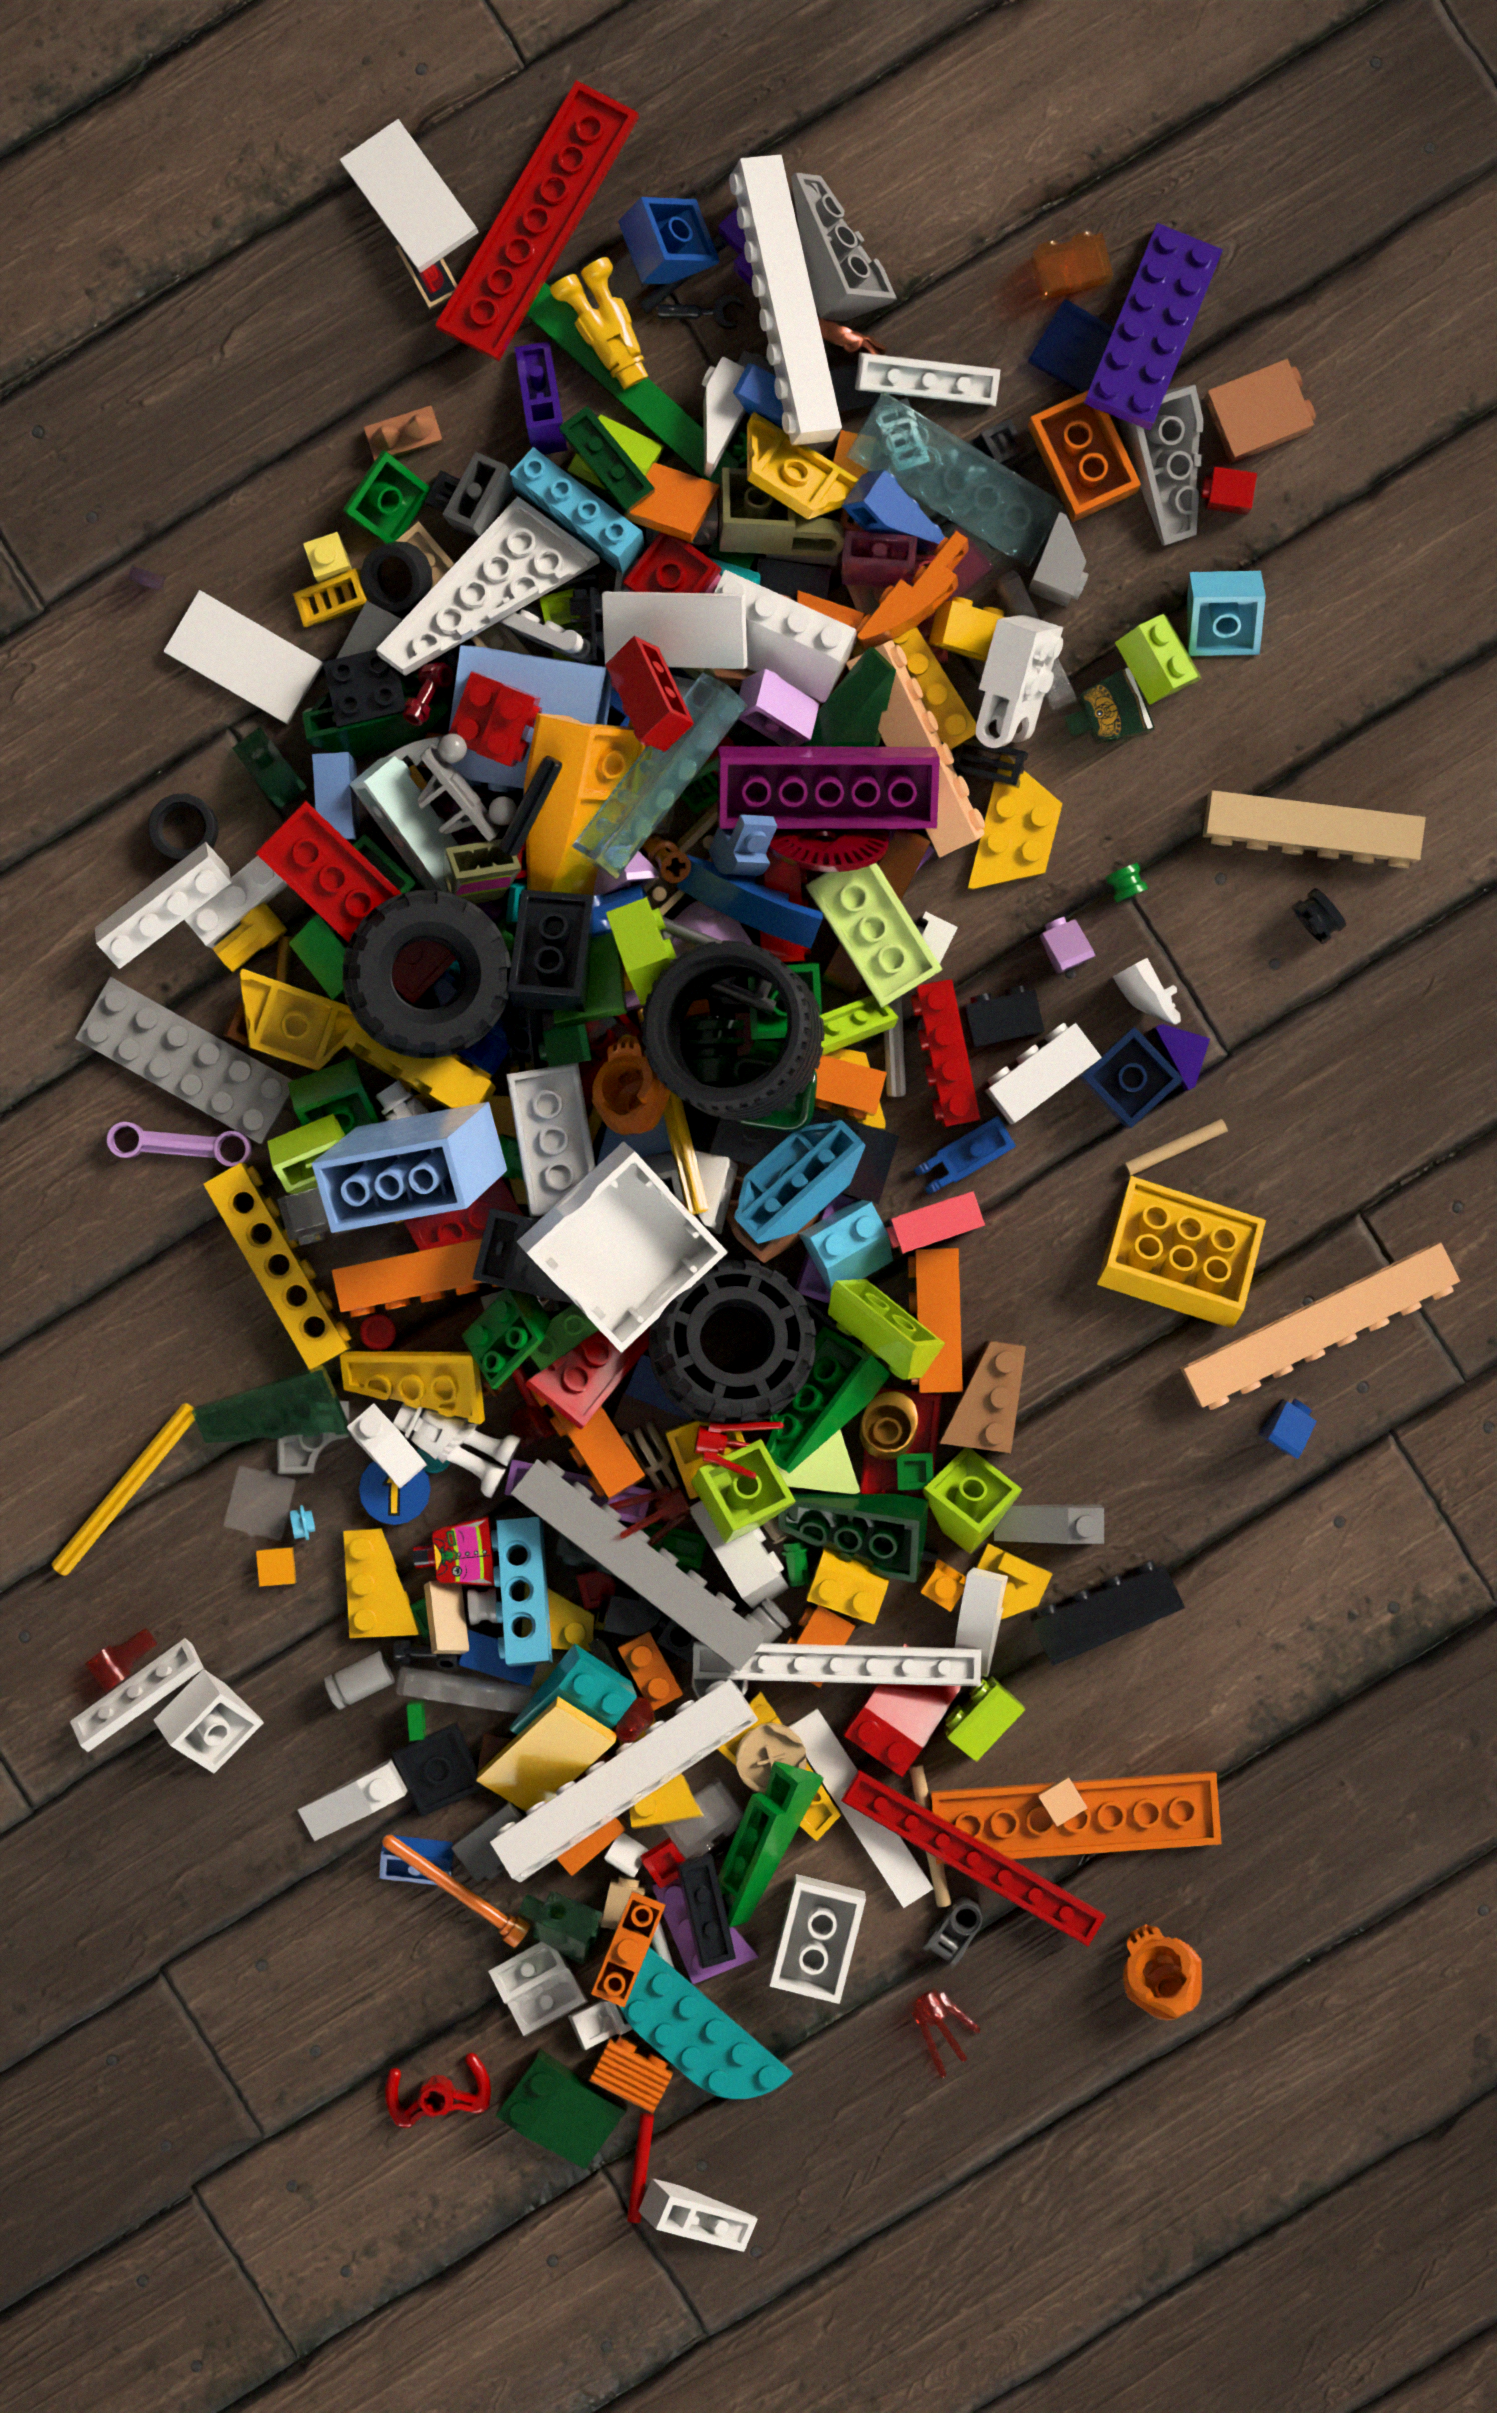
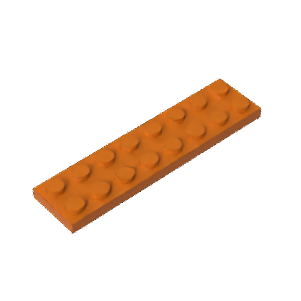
M1215 1771L1072 1781L1087 1809L1058 1827L1038 1796L1040 1792L1057 1782L931 1791L932 1812L1011 1859L1222 1844L1217 1773ZM936 1858V1865L947 1864Z

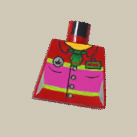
M491 1515L480 1516L433 1530V1545L413 1547L415 1568L435 1566L437 1582L485 1586L495 1585L494 1566L496 1564L491 1541Z

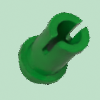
M801 1539L784 1542V1549L781 1550V1555L786 1558L789 1586H802L805 1583H811L812 1580L806 1556L809 1547L805 1546L804 1541Z

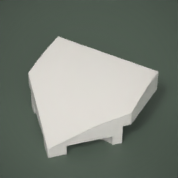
M1148 958L1113 976L1119 989L1135 1008L1174 1025L1181 1022L1180 1013L1174 1008L1175 1004H1172L1171 995L1177 992V988L1172 985L1165 990L1163 989Z

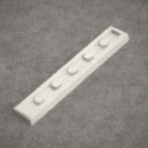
M815 1708L788 1727L801 1738L806 1748V1758L815 1772L824 1778L823 1784L903 1908L933 1890L932 1884L901 1836L841 1802L843 1794L858 1770L819 1709Z

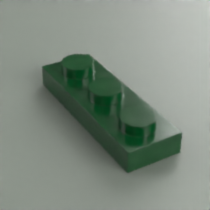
M588 405L559 426V432L626 514L655 493L653 485Z

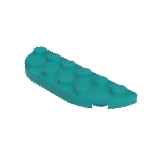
M649 1946L625 2008L620 2006L628 2023L645 2041L697 2086L711 2094L724 2098L748 2099L758 2097L773 2091L793 2075V2072Z

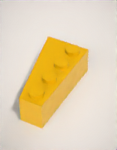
M354 1019L341 1041L355 1056L391 1077L400 1080V1082L447 1109L488 1102L496 1090L494 1084L489 1080L492 1076L490 1073L474 1064L471 1069L459 1062L461 1057L456 1053L434 1059L400 1055L374 1041L360 1027L356 1019Z

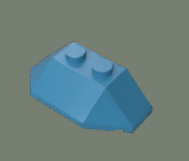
M842 1120L833 1121V1123L809 1125L799 1131L792 1132L744 1176L738 1209H736L734 1216L735 1220L757 1244L797 1233L850 1185L866 1145Z

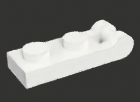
M521 609L519 614L514 612L499 621L516 634L581 663H588L593 659L592 643L588 640L582 639L574 630H565L548 620L545 625L539 623L540 619L528 611Z

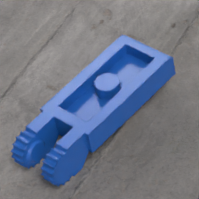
M999 1116L939 1150L936 1152V1156L913 1170L917 1176L920 1174L924 1175L932 1170L935 1165L940 1162L943 1163L949 1174L928 1184L925 1190L930 1195L952 1181L956 1183L1015 1148L1016 1145Z

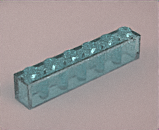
M703 672L683 698L694 724L666 752L652 746L646 747L572 845L592 865L615 879L621 875L748 706L727 684Z

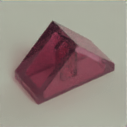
M954 527L952 535L958 531L968 539L969 551L952 571L958 577V587L946 602L951 601L952 597L962 598L991 574L994 567L960 527Z

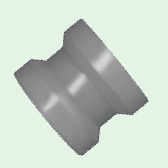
M490 1587L487 1591L479 1592L477 1589H468V1612L471 1625L479 1624L481 1620L498 1623L496 1617V1601H499L497 1587Z

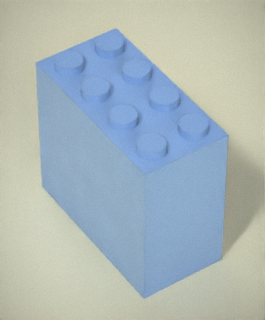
M460 645L449 730L471 671L540 697L538 706L542 708L541 714L566 715L582 723L607 725L612 692L610 681L612 678L606 666L479 646ZM530 727L525 740L530 743L525 759L522 763L518 761L514 767L506 766L476 754L477 752L467 749L466 755L462 760L450 764L471 787H474V785L481 786L482 782L488 783V790L509 792L516 791V788H523L522 795H524V780L534 728Z
M489 1102L357 1126L312 1162L331 1233L467 1209L507 1171Z

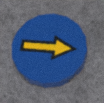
M375 1461L370 1463L362 1474L359 1486L361 1503L368 1514L379 1522L391 1525L408 1523L419 1516L428 1504L431 1492L429 1475L424 1468L402 1488H399Z

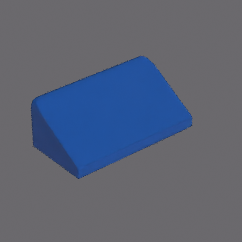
M393 1835L449 1876H452L454 1851L451 1847L453 1842ZM382 1845L380 1879L437 1885Z

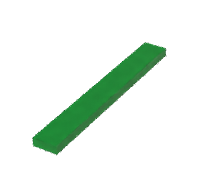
M546 283L543 284L526 314L534 324L700 478L720 485L722 468H738L739 462L725 450L711 478L704 476V429L648 377L624 390L618 378L611 377L610 372L612 370L609 371L604 366L592 346H589L583 340L575 325L579 316L577 312L566 301L556 300L549 289L550 286Z

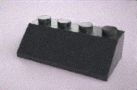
M1153 1559L1144 1561L1133 1567L1135 1573L1123 1578L1120 1574L1112 1575L1100 1582L1102 1587L1089 1592L1087 1588H1083L1068 1595L1069 1601L1056 1607L1055 1602L1036 1609L1037 1615L1030 1618L1052 1666L1184 1609V1603L1164 1564L1161 1562L1154 1564Z

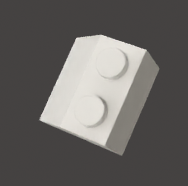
M204 1669L154 1719V1722L170 1746L212 1773H215L264 1723L224 1682Z

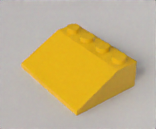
M1130 1176L1104 1255L1097 1285L1233 1329L1245 1308L1266 1220Z

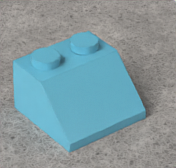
M1261 571L1189 572L1187 595L1189 656L1260 655L1266 598Z
M857 1199L799 1233L830 1294L835 1281L863 1279L893 1261L888 1232L870 1201Z

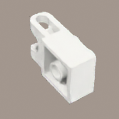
M1027 615L997 620L979 686L980 690L985 691L976 725V736L983 745L997 748L1005 746L1010 742L1025 741L1032 736L1043 697L1050 690L1053 683L1054 674L1051 670L1054 659L1059 656L1063 647V638H1061L1063 627ZM994 720H997L996 730L1000 735L998 738H994L989 732V725ZM1022 722L1021 732L1016 733L1019 723Z

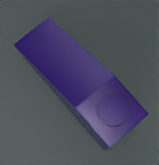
M550 342L514 347L531 449L534 447L543 455L568 451L567 441L559 432V426L563 424V417Z

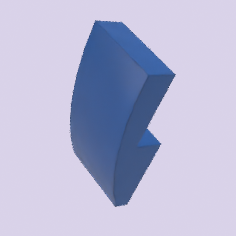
M467 1630L469 1651L461 1654L458 1665L526 1686L531 1685L537 1665L509 1667L506 1665V1660L499 1657L498 1638Z

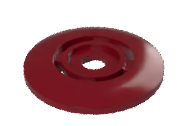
M776 829L767 850L781 861L802 869L820 872H845L861 869L879 861L888 850L889 835L886 829ZM831 836L836 840L832 842H822L817 840L816 837Z

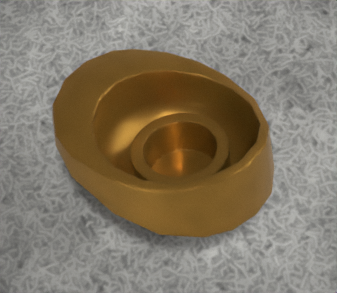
M896 1391L884 1392L870 1401L860 1422L859 1434L863 1447L869 1454L879 1459L889 1460L901 1456L914 1442L918 1428V1414L915 1404L905 1394Z

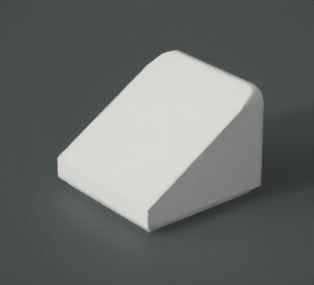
M622 1833L612 1841L605 1852L604 1858L605 1861L632 1878L635 1877L642 1865L640 1856L647 1852L648 1849L625 1833Z

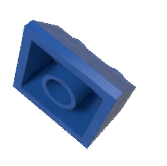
M640 197L618 220L642 284H670L713 267L720 262L696 199Z

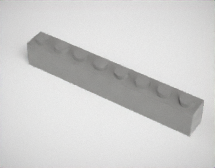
M537 1459L511 1492L512 1496L740 1672L765 1640L766 1636L761 1633L765 1626L749 1614L743 1619L732 1609L736 1604L721 1592L714 1596L704 1589V1586L708 1583L691 1569L685 1574L675 1565L679 1560L663 1547L659 1552L655 1551L647 1544L650 1537L633 1525L630 1530L618 1522L622 1516L605 1503L600 1508L590 1499L594 1494L577 1481L573 1486L562 1478L565 1472L555 1463L548 1459L543 1464Z

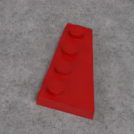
M651 1325L622 1353L599 1330L579 1343L570 1352L554 1361L542 1372L533 1376L525 1385L581 1430L648 1348Z

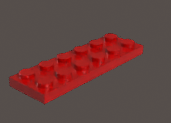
M306 800L255 851L278 876L348 943L353 932L365 916L389 898L402 894ZM414 942L406 946L394 961L392 968L393 985L414 1004L448 969L456 958L448 948L437 942Z

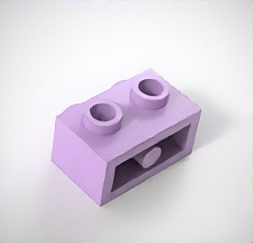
M763 669L743 679L734 716L780 746L796 747L811 740L820 703L781 679L778 674Z

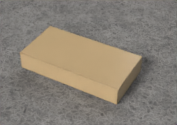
M437 1581L427 1582L424 1584L432 1654H465L469 1651L462 1584Z

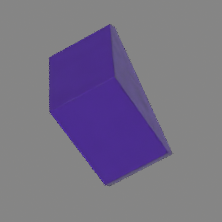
M1165 1024L1152 1028L1170 1065L1183 1078L1180 1083L1184 1091L1194 1088L1210 1038Z

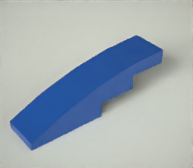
M687 854L691 862V870L683 881L677 883L676 888L741 923L811 949L822 921L823 912L788 902V893L756 884V876L722 874L717 870L713 862Z

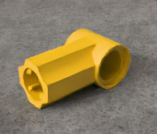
M265 902L259 904L246 914L240 921L241 925L212 948L232 972L239 969L261 949L265 950L278 941L279 936H283L288 931Z

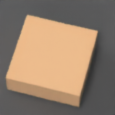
M1066 1776L1038 1794L1057 1827L1087 1809L1086 1804L1069 1776Z

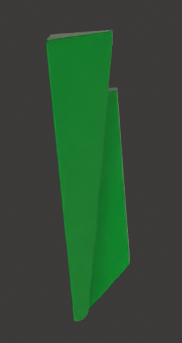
M775 1762L771 1768L765 1795L760 1792L751 1796L718 1875L721 1895H725L729 1910L727 1917L729 1928L747 1923L750 1920L824 1778L821 1775L781 1762Z

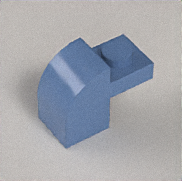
M740 815L734 829H720L718 826L708 852L720 873L760 876L768 869L770 862L766 852L777 828L773 816Z

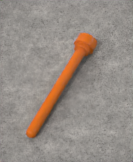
M386 1835L383 1838L382 1844L386 1849L498 1927V1933L503 1935L502 1940L515 1948L525 1937L530 1928V1923L520 1916L513 1917L512 1915L507 1917L393 1835Z

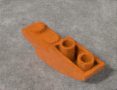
M956 531L950 539L945 537L935 549L934 556L936 557L928 567L922 566L912 580L913 587L900 579L895 587L890 585L883 592L878 602L881 604L873 615L867 614L857 627V639L861 648L866 650L869 647L884 644L901 636L928 618L951 596L958 587V577L952 571L969 551L968 539Z

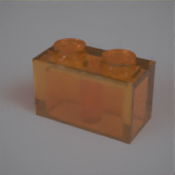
M1091 231L1074 235L1071 238L1072 241L1058 244L1057 240H1052L1037 246V250L1033 251L1030 261L1041 301L1110 284L1113 271L1103 233L1093 235Z

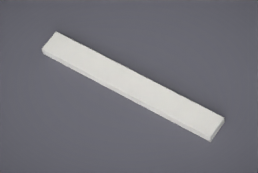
M694 1641L693 1679L981 1686V1649L762 1643L739 1672L703 1643Z

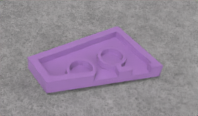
M679 1878L661 1889L656 1882L652 1883V1888L658 1902L666 1904L663 1914L692 1984L701 1982L759 1957V1954L738 1933V1930L735 1927H731L729 1929L736 1959L702 1969L699 1966Z

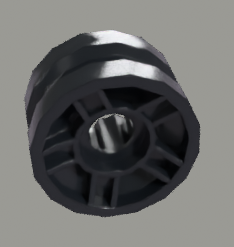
M1314 888L1307 894L1308 898L1304 902L1299 900L1292 906V909L1306 930L1318 942L1325 944L1331 939V933L1334 931L1339 932L1347 925L1341 913L1328 897L1319 889Z

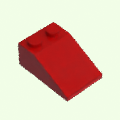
M904 1643L902 1647H910V1646H908L907 1644ZM875 1684L843 1728V1734L846 1738L903 1777L924 1748L962 1686Z

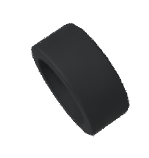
M394 541L373 549L364 559L360 571L361 585L366 597L374 605L387 612H402L416 606L428 594L433 583L432 568L427 556L417 546L408 542ZM390 556L402 558L412 573L413 585L411 592L403 598L392 596L386 590L381 580L382 563Z
M188 793L172 794L161 799L152 809L148 820V835L153 846L163 856L180 862L205 842L212 849L214 848L219 835L218 820L214 811L202 799ZM179 807H188L195 810L201 815L204 822L202 839L195 846L188 849H178L171 846L163 834L165 817L172 810Z

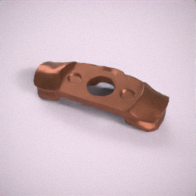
M818 317L822 339L843 346L844 350L848 353L856 352L860 348V353L884 355L888 350L886 346L877 342L873 336H864L847 327L839 326L834 322Z

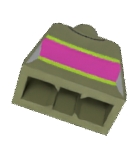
M502 839L445 848L443 878L448 893L470 901L475 906L477 903L502 898L521 870L517 855L511 856L500 849Z

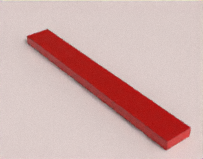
M858 1769L841 1798V1802L1089 1947L1106 1918L1105 1913L861 1769Z

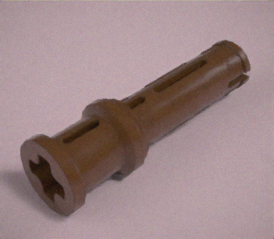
M639 821L631 841L638 845L648 856L649 862L667 882L678 883L683 881L691 870L690 859L683 852H680L673 842L662 840L646 822Z

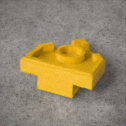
M989 1543L986 1544L976 1566L978 1569L1008 1576L1001 1606L1003 1607L1001 1620L1037 1607L1053 1574Z

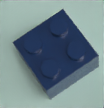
M1135 1027L1129 1029L1101 1056V1059L1078 1077L1126 1129L1132 1128L1183 1080L1180 1074Z

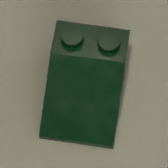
M539 2048L498 2106L496 2117L529 2140L586 2169L627 2110Z

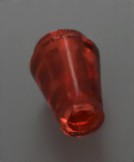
M637 1697L617 1722L616 1736L621 1742H633L652 1724L654 1712L651 1704L646 1699Z

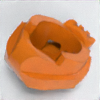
M636 1036L619 1038L617 1042L608 1047V1062H604L600 1067L592 1086L594 1095L592 1102L602 1120L612 1131L621 1135L640 1134L654 1129L662 1117L671 1093L657 1078L658 1074L652 1070L648 1058H646L645 1050Z
M1145 1924L1130 1932L1127 1940L1130 1957H1128V1961L1124 1964L1125 1968L1123 1969V1985H1125L1124 1989L1126 1990L1127 1998L1151 2016L1164 2021L1177 2019L1192 2011L1198 2005L1202 1994V1961L1199 1955L1196 1954V1951L1186 1942L1178 1940V1938L1164 1937L1160 1929L1155 1926Z

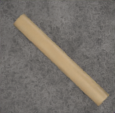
M1223 1119L1217 1120L1126 1162V1169L1130 1176L1228 1132Z

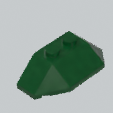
M401 673L400 680L405 702H407L408 698H416L422 685L418 680V674L409 673L404 676ZM437 688L428 705L431 708L430 716L427 722H423L421 726L407 722L403 718L404 712L337 728L330 693L318 700L312 708L302 712L307 742L310 745L334 753L349 752L355 758L423 740L448 711L444 688Z

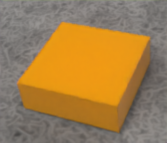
M293 1547L256 1551L259 1587L296 1583Z

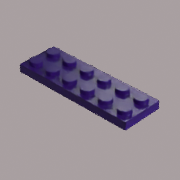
M1156 224L1084 404L1151 431L1223 249L1162 224Z

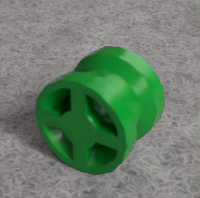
M1138 863L1105 876L1107 883L1114 888L1115 893L1113 897L1116 903L1149 889L1147 883L1142 881L1139 876L1140 867Z

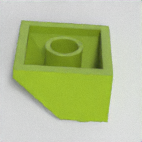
M965 1447L923 1489V1494L926 1499H929V1506L942 1532L971 1554L992 1533L1020 1495L1022 1489L974 1450Z

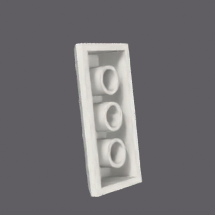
M725 570L714 593L745 594L746 668L756 673L763 669L772 671L810 698L825 703L830 697L857 642L856 629Z

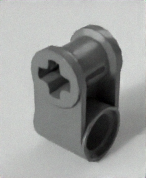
M970 1896L956 1898L941 1920L931 1929L922 1948L926 1951L931 1949L947 1960V1965L953 1968L962 1958L969 1943L982 1925V1912L979 1903ZM968 1908L973 1910L976 1914L975 1918L968 1923L960 1922L956 1915L961 1909Z

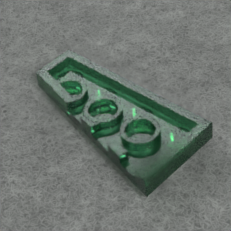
M325 1365L196 1406L192 1410L205 1443L250 1441L251 1438L259 1437L281 1439L284 1436L290 1435L311 1437L319 1436L321 1433H335V1435L349 1433L347 1428L349 1425Z

